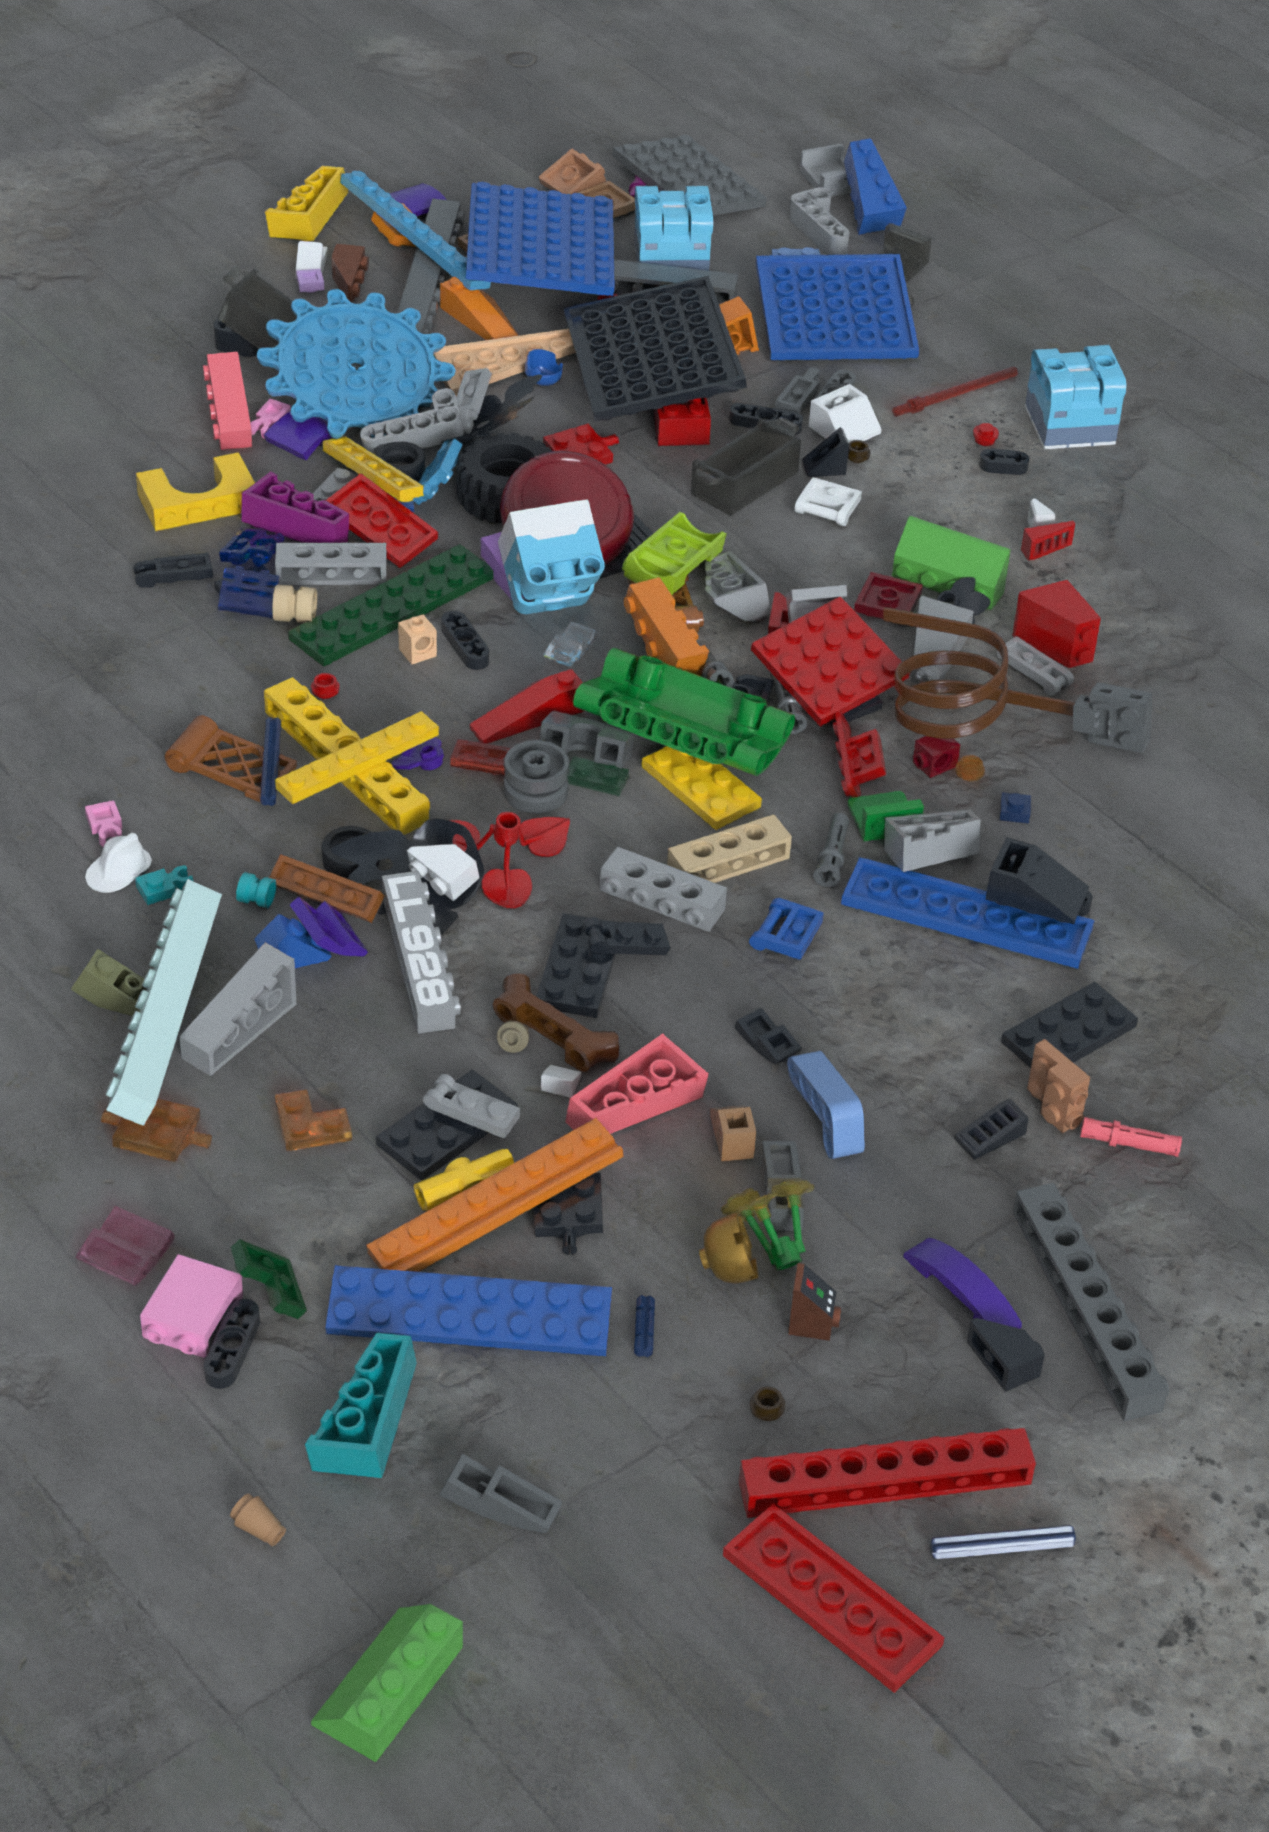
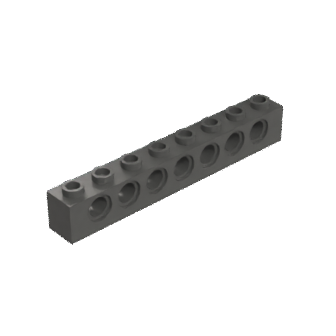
M1054 1183L1017 1191L1013 1215L1123 1421L1163 1412L1166 1397L1169 1395L1167 1380L1157 1371L1151 1351L1148 1348L1145 1349L1141 1342L1136 1324L1130 1322L1125 1313L1121 1297L1116 1296L1110 1285L1108 1273L1101 1269L1096 1260L1093 1246L1087 1244L1082 1235L1081 1225L1071 1215L1066 1197L1060 1195Z

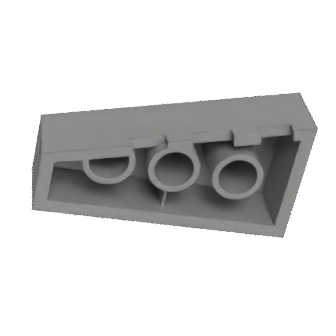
M265 942L179 1036L181 1059L207 1075L212 1076L297 1004L294 959Z

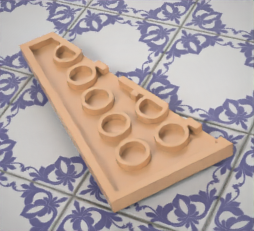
M569 329L444 346L440 351L435 352L433 356L438 361L450 363L455 367V375L451 380L443 382L446 388L454 391L455 396H457L465 371L488 368L492 373L489 384L524 372L528 352L534 349L553 352L556 355V360L575 353Z

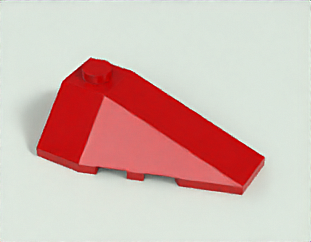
M572 669L535 681L470 723V730L481 744L485 745L541 726L542 721L552 711L569 715L585 712L573 705L576 690L583 682Z

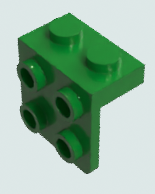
M901 791L852 797L848 800V808L864 842L885 839V818L923 814L924 811L921 799L908 801L905 794Z

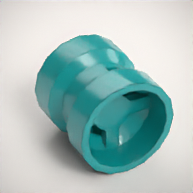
M244 872L237 886V901L247 904L256 902L257 906L268 909L275 898L276 880L268 877L260 880L255 874Z

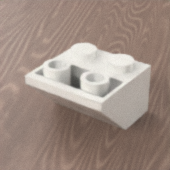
M851 384L811 401L809 427L825 439L839 427L844 429L848 442L853 440L865 441L881 434V427L867 396Z

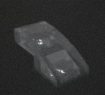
M571 621L562 636L557 634L543 654L544 658L568 667L571 666L592 645L596 639V630Z

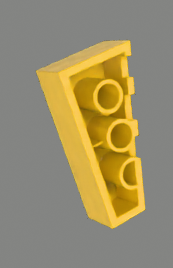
M321 166L304 180L305 185L296 186L292 189V195L289 198H281L277 202L278 206L275 209L269 208L266 210L265 215L269 236L299 239L307 242L314 241L348 194V189L340 183L341 175L345 174L344 167Z

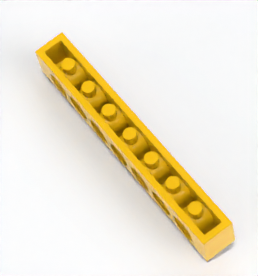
M293 677L264 690L265 713L272 718L278 717L281 720V727L316 760L361 740L359 735L349 729L339 716H335L326 708L321 700H317L309 692L306 686H302ZM381 762L341 781L346 788L392 830L401 831L403 835L420 828L429 819L430 802L427 796L413 787L406 777H402L389 762Z

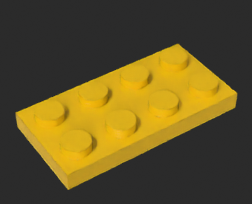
M668 746L642 758L643 769L715 830L761 807L762 798L722 764H712Z

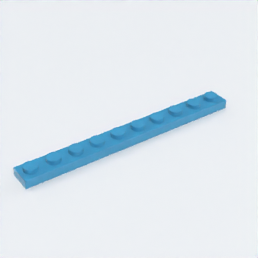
M352 171V173L341 175L340 183L450 275L458 278L468 290L490 288L491 282L465 279L467 257L461 255L455 247L449 245L440 235L432 231L428 225L421 222L415 214L404 208L403 204L398 203L389 193L381 189L377 183L369 179L364 172Z

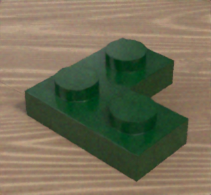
M241 1239L230 1247L238 1273L245 1278H251L264 1283L269 1297V1304L275 1312L295 1319H299L307 1312L290 1259Z

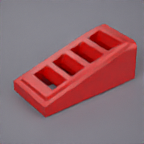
M1073 520L1025 528L1021 545L1022 553L1030 561L1072 545L1076 523Z

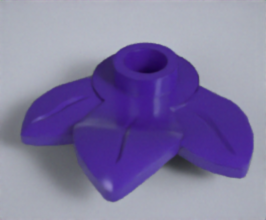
M434 737L400 753L401 755L393 760L391 765L393 768L410 770L418 766L423 770L436 769L443 763L444 752L441 748L442 742L439 738Z

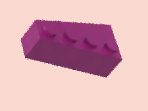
M271 471L242 492V522L251 524L255 528H263L274 532L279 536L295 539L300 543L348 542L349 513L325 500H314V494L307 490L299 492L294 489L295 484L288 480L283 482L277 480L278 475Z

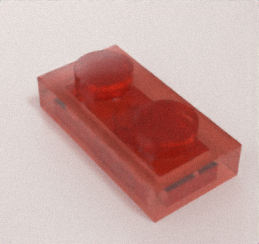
M458 739L451 755V767L505 776L504 758L511 748Z

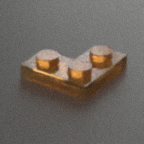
M307 1089L275 1094V1105L286 1151L352 1141V1131L346 1108L313 1113Z

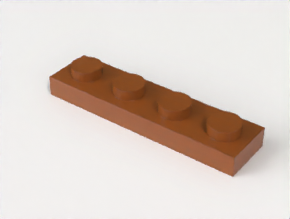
M280 854L269 878L276 880L277 887L320 904L326 901L338 911L372 923L385 897L378 890Z

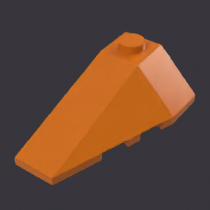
M456 277L440 283V308L485 340L519 336L491 296L480 289L468 290Z

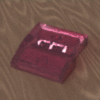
M114 1206L100 1230L93 1228L75 1257L77 1260L135 1286L162 1258L175 1239V1235L171 1230Z

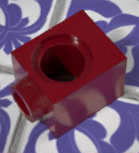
M924 736L915 740L912 762L929 778L935 777L958 766L961 744L954 738L944 739Z

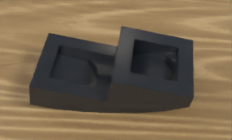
M762 1008L738 1019L734 1026L752 1048L775 1065L797 1054L802 1049L784 1025L777 1027Z

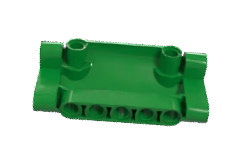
M615 647L609 651L601 676L580 684L573 700L574 707L600 716L610 725L712 764L723 763L754 776L763 773L774 761L791 734L795 723L794 714L773 706L768 707L767 701L759 696L747 694L664 663L657 658L650 656H640L638 658L634 654Z

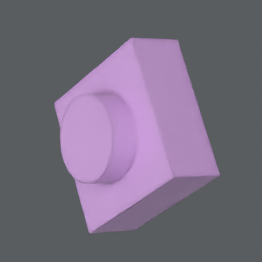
M321 269L296 271L300 292L313 293L324 290Z

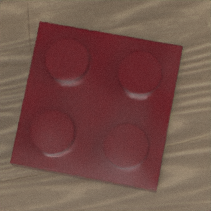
M870 572L855 602L854 611L884 619V607L913 612L922 594L923 585Z

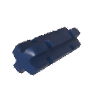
M640 1295L636 1299L634 1353L638 1357L644 1356L648 1358L653 1354L655 1299L650 1295Z

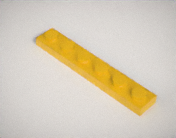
M348 437L323 441L324 452L358 473V475L360 473L398 501L410 502L413 498L423 496V485Z
M420 711L275 779L276 789L293 805L438 736L439 726Z

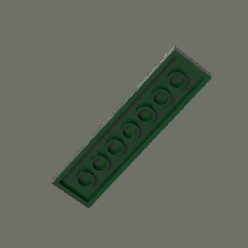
M458 544L313 618L312 622L307 621L289 630V640L325 667L398 629V622L425 615L493 579L494 570L461 544Z

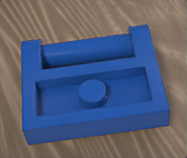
M775 898L769 906V913L758 931L753 932L750 937L749 944L759 951L766 948L801 960L823 922L824 912L785 899ZM787 916L777 935H772L771 932L778 920Z

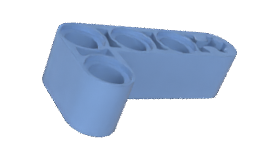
M822 1051L788 1057L787 1066L792 1083L822 1121L823 1143L828 1157L835 1159L864 1152L863 1108L858 1096Z

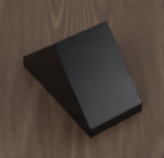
M839 427L802 459L805 471L809 477L846 475L849 442L844 429Z

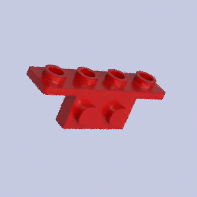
M839 710L835 713L836 722L833 723V729L839 739L835 744L842 760L838 761L842 775L845 777L844 780H841L847 797L861 796L859 784L886 775L881 738L877 729L852 737L851 728L842 711Z

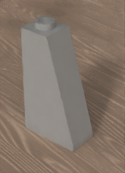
M921 596L918 609L919 614L972 623L974 613L972 610ZM916 627L913 656L931 651H960L968 637ZM931 665L913 670L911 672V682L918 684L932 680H943L951 665Z

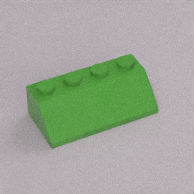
M910 516L894 555L892 577L922 584L923 587L939 593L951 590L954 583L959 579L973 577L976 580L974 591L980 592L990 599L991 603L987 609L992 610L1004 594L1011 549Z
M432 1604L399 1608L311 1720V1725L372 1761L377 1762L463 1648V1621Z

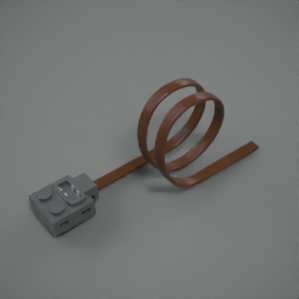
M884 607V621L979 639L996 648L1003 660L1001 666H999L993 660L978 654L944 650L917 654L901 662L895 670V688L899 693L895 701V717L904 728L934 738L951 739L965 737L980 732L991 725L1003 712L1006 703L1073 716V730L1088 733L1089 743L1144 753L1151 739L1153 693L1097 682L1089 696L1081 695L1075 703L1009 690L1006 677L1008 670L1007 646L1003 639L994 631L972 623ZM944 664L974 667L994 676L984 685L961 680H932L908 686L901 680L906 674L918 668ZM942 693H950V694H952V695H941V694H942ZM984 699L997 701L982 716L959 724L930 723L911 717L902 710V707L910 701L922 706L938 709L963 708L981 702Z

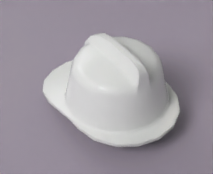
M130 833L127 836L113 837L104 844L101 856L87 869L85 876L87 885L101 893L121 890L150 867L152 862L151 856L143 849L135 833Z

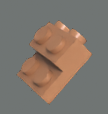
M574 149L569 150L538 177L540 183L549 190H556L563 194L577 193L606 182L603 167L599 163H593L584 153L580 154Z
M1044 1039L1035 1044L1027 1089L1035 1098L1042 1101L1040 1114L1048 1123L1053 1124L1062 1133L1069 1129L1073 1130L1081 1124L1084 1118L1083 1111L1088 1097L1090 1076Z

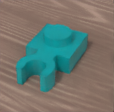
M186 865L176 867L168 874L163 868L135 877V883L146 904L151 905L172 898L176 888L182 890L187 879L193 882L194 879L192 875L188 876Z

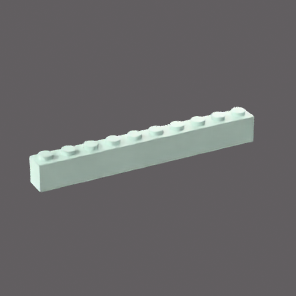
M187 879L182 890L176 888L169 903L174 908L168 910L163 921V925L167 929H162L156 942L160 949L156 948L149 963V966L154 968L153 970L149 969L142 986L147 989L146 991H141L135 1005L140 1010L139 1012H134L128 1029L132 1030V1034L128 1032L121 1047V1051L125 1052V1055H120L113 1070V1073L118 1074L117 1078H112L106 1091V1095L111 1097L107 1111L144 1126L156 1105L222 894Z

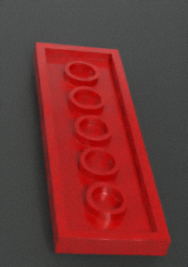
M771 1504L723 1547V1557L893 1693L943 1646L944 1636L775 1504Z

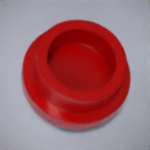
M982 423L973 429V436L977 444L991 446L998 439L999 431L992 424Z
M321 673L315 676L311 684V691L319 698L329 699L339 693L340 684L334 675Z

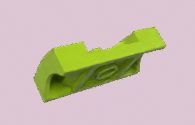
M679 512L628 555L622 566L624 577L634 583L660 577L671 595H673L684 585L687 574L703 560L710 562L722 552L727 533L723 531L715 534L701 532L689 522L684 513Z

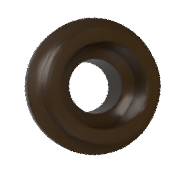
M862 440L849 442L848 459L851 462L862 463L870 458L871 451L866 442Z
M762 1387L752 1395L750 1411L756 1418L763 1421H774L784 1414L785 1399L776 1388Z

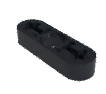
M735 403L730 407L729 421L735 426L785 435H797L802 431L803 417L801 414L793 411L747 403Z
M459 611L444 613L441 617V631L465 666L473 670L486 668L489 665V648L467 617ZM466 638L471 639V641L463 642L459 641V639Z
M238 1299L228 1307L204 1362L205 1381L209 1386L223 1389L231 1386L236 1381L260 1325L259 1306L255 1301L251 1299ZM244 1314H249L244 1317L242 1327H240L238 1318H242ZM230 1338H236L242 1342L236 1348H227L223 1343ZM222 1359L226 1360V1369H222L220 1373H215L220 1370L223 1364Z

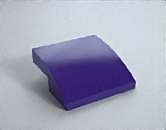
M424 183L390 193L392 198L398 203L405 204L416 216L429 212L432 199L447 200L438 190Z
M290 412L275 422L264 434L267 442L305 461L318 446L323 447L324 440L332 439L327 430L328 422L325 419L311 417L304 422H296Z
M297 897L290 904L314 942L320 947L345 956H365L368 953V950L343 914L326 901L317 909L300 897Z

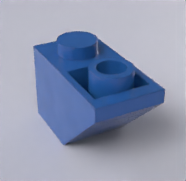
M280 914L254 938L258 949L266 942L292 957L295 968L325 962L332 957L330 951L314 942L306 928L294 918L290 920Z

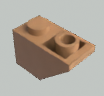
M743 1105L710 1108V1116L721 1161L754 1158L756 1128L751 1108Z

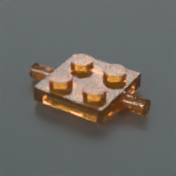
M157 1098L156 1105L144 1126L109 1112L107 1109L104 1110L101 1117L102 1123L118 1126L112 1136L113 1147L176 1162L181 1151L190 1144L208 1149L212 1142L211 1134L194 1131L200 1120V1108Z

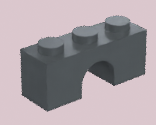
M552 711L542 721L540 740L554 743L561 747L566 754L572 750L589 751L595 754V763L622 769L631 758L635 734L607 723Z

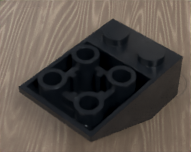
M1006 837L990 870L985 900L1074 925L1089 891V886L1038 846Z

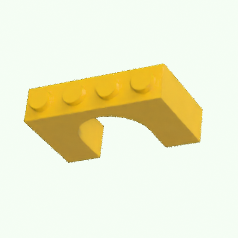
M239 452L213 457L214 477L218 486L203 493H185L176 490L170 485L162 468L136 473L138 496L155 531L241 514L242 492L255 482Z

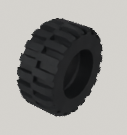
M497 433L495 436L487 435L483 436L481 440L476 439L472 441L470 445L464 448L457 460V495L460 504L468 513L474 514L479 520L483 521L485 519L491 524L503 523L500 503L504 487L510 476L521 464L537 455L552 452V450L546 447L540 440L535 441L533 437L527 435L525 437L519 436L518 433H511V435Z

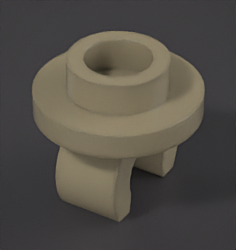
M518 1021L505 1022L497 1032V1041L500 1047L510 1053L522 1051L529 1042V1028Z

